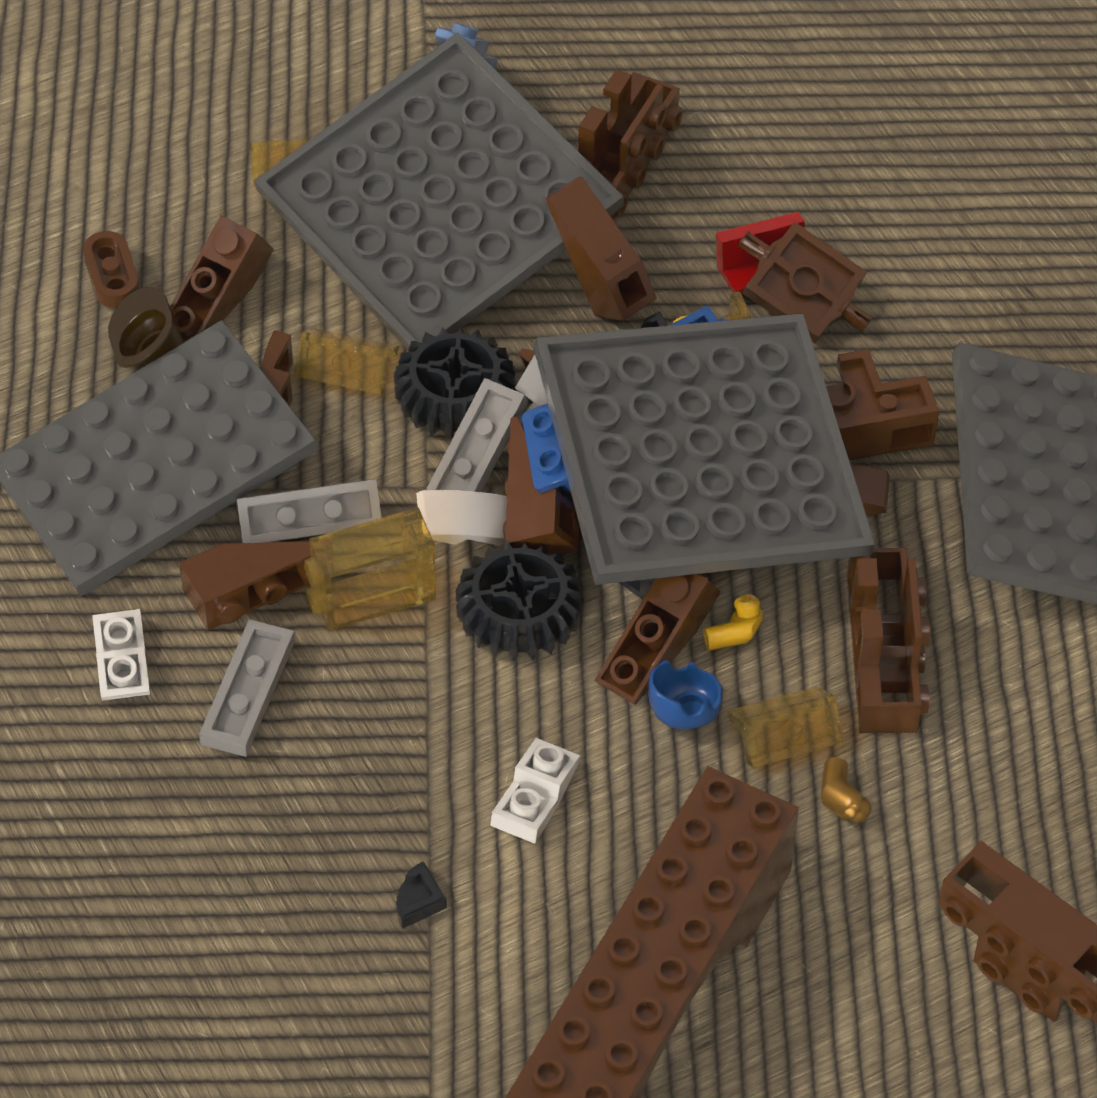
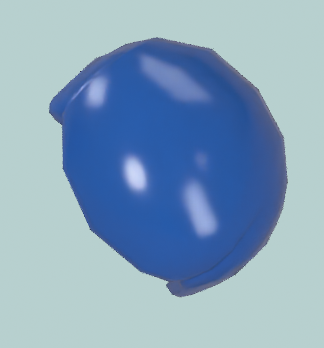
M665 660L650 672L649 703L657 719L663 724L676 729L699 728L711 723L721 712L723 687L715 675L699 669L694 662H690L682 669H674L670 662Z

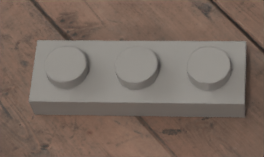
M484 378L426 490L481 492L510 437V419L513 417L520 419L528 403L526 396Z
M376 479L236 498L242 543L273 542L383 526Z
M248 620L199 733L200 745L247 757L294 646L295 635L293 630Z

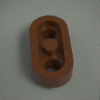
M100 231L88 237L84 243L83 252L95 296L101 304L117 308L119 303L129 294L139 289L138 276L128 244L122 235L113 231Z

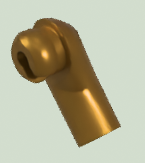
M829 758L824 763L821 801L823 805L844 820L850 819L855 823L863 822L870 814L871 803L867 798L862 797L858 790L847 783L848 762L841 758Z

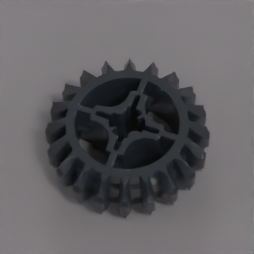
M461 326L456 333H448L442 327L439 336L434 337L425 332L422 343L411 341L408 352L401 353L398 366H396V371L394 372L395 398L398 404L401 405L404 417H412L415 428L427 425L431 436L439 430L445 431L450 440L454 432L459 428L484 378L516 391V380H514L515 366L513 361L509 360L506 348H498L494 337L483 340L479 329L473 334L468 335L465 334Z
M506 541L503 551L498 552L488 546L485 558L473 556L470 568L463 569L458 588H456V602H458L456 604V614L459 622H463V630L466 637L474 636L478 649L491 645V652L494 657L503 650L508 651L513 662L519 653L527 652L529 657L534 660L538 649H542L551 655L553 649H555V642L566 645L567 640L570 638V632L577 631L581 613L584 611L583 585L580 578L576 577L574 565L564 564L561 552L548 556V549L545 544L537 550L530 549L527 542H524L521 548H512L509 542Z

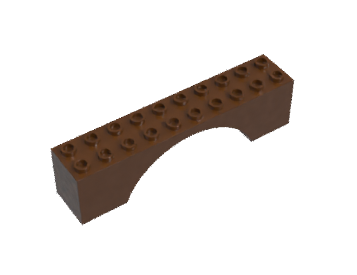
M707 766L505 1098H640L669 1038L703 982L729 951L738 945L745 947L749 945L790 874L799 807Z

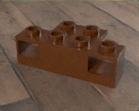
M617 69L603 88V95L611 98L610 113L592 106L579 125L578 152L624 198V206L610 216L613 220L615 217L620 218L623 215L628 204L629 194L633 188L639 189L647 173L648 164L652 159L657 160L660 157L665 145L666 136L669 131L675 132L683 116V108L679 107L680 88L636 72L628 74Z
M869 349L838 354L837 369L843 383L826 386L849 460L934 445L939 408L926 376L881 383Z
M874 548L871 555L849 557L846 575L859 733H917L920 714H928L929 711L928 685L920 684L919 673L925 672L924 646H929L930 642L929 617H921L920 607L925 606L926 603L925 577H918L915 558H908L907 548ZM878 580H896L899 614H881V610H876L879 588ZM882 693H906L907 702H882Z
M980 841L943 879L938 907L943 909L950 921L961 927L966 926L978 935L973 962L978 965L981 972L988 979L998 983L1001 982L1019 995L1020 1000L1027 1008L1036 1013H1043L1054 1022L1060 1016L1063 1000H1066L1069 1007L1077 1015L1097 1023V984L1092 981L1093 976L1097 978V924L983 841ZM968 883L992 902L988 905L964 886Z

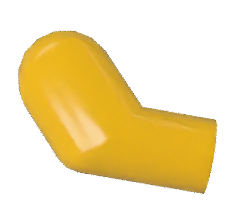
M751 594L739 596L734 602L736 611L732 614L728 623L703 628L704 642L708 651L745 644L753 638L763 621V610L760 609V601L756 596Z

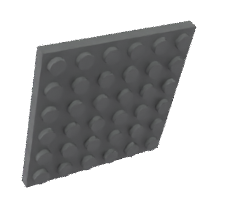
M459 33L453 35L254 180L256 190L407 350L410 347L411 341L422 343L425 332L436 337L439 336L443 327L448 333H456L460 326L464 327L566 250L545 200L550 194L574 179L583 177L610 216L624 206L623 196Z
M803 314L536 338L534 352L595 585L872 554L875 542Z

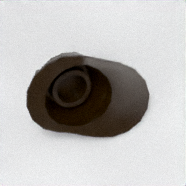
M152 286L140 288L121 301L113 312L108 325L109 340L117 364L120 367H131L135 371L140 370L184 342L183 335L173 320L166 296L160 289Z

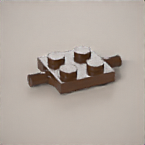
M796 222L791 225L781 239L772 243L771 246L751 234L750 231L740 241L738 247L759 260L757 271L745 286L743 294L774 316L803 314L813 343L816 344L828 326L838 321L840 317L860 330L861 333L872 320V316L851 303L854 292L863 281L867 271Z

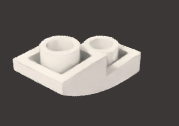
M423 490L416 493L421 538L454 545L467 539L498 546L505 544L503 524L506 521L507 496L461 490Z
M140 609L92 615L101 700L150 695Z
M535 738L515 767L512 784L492 811L490 826L535 844L560 803L579 764L580 755Z

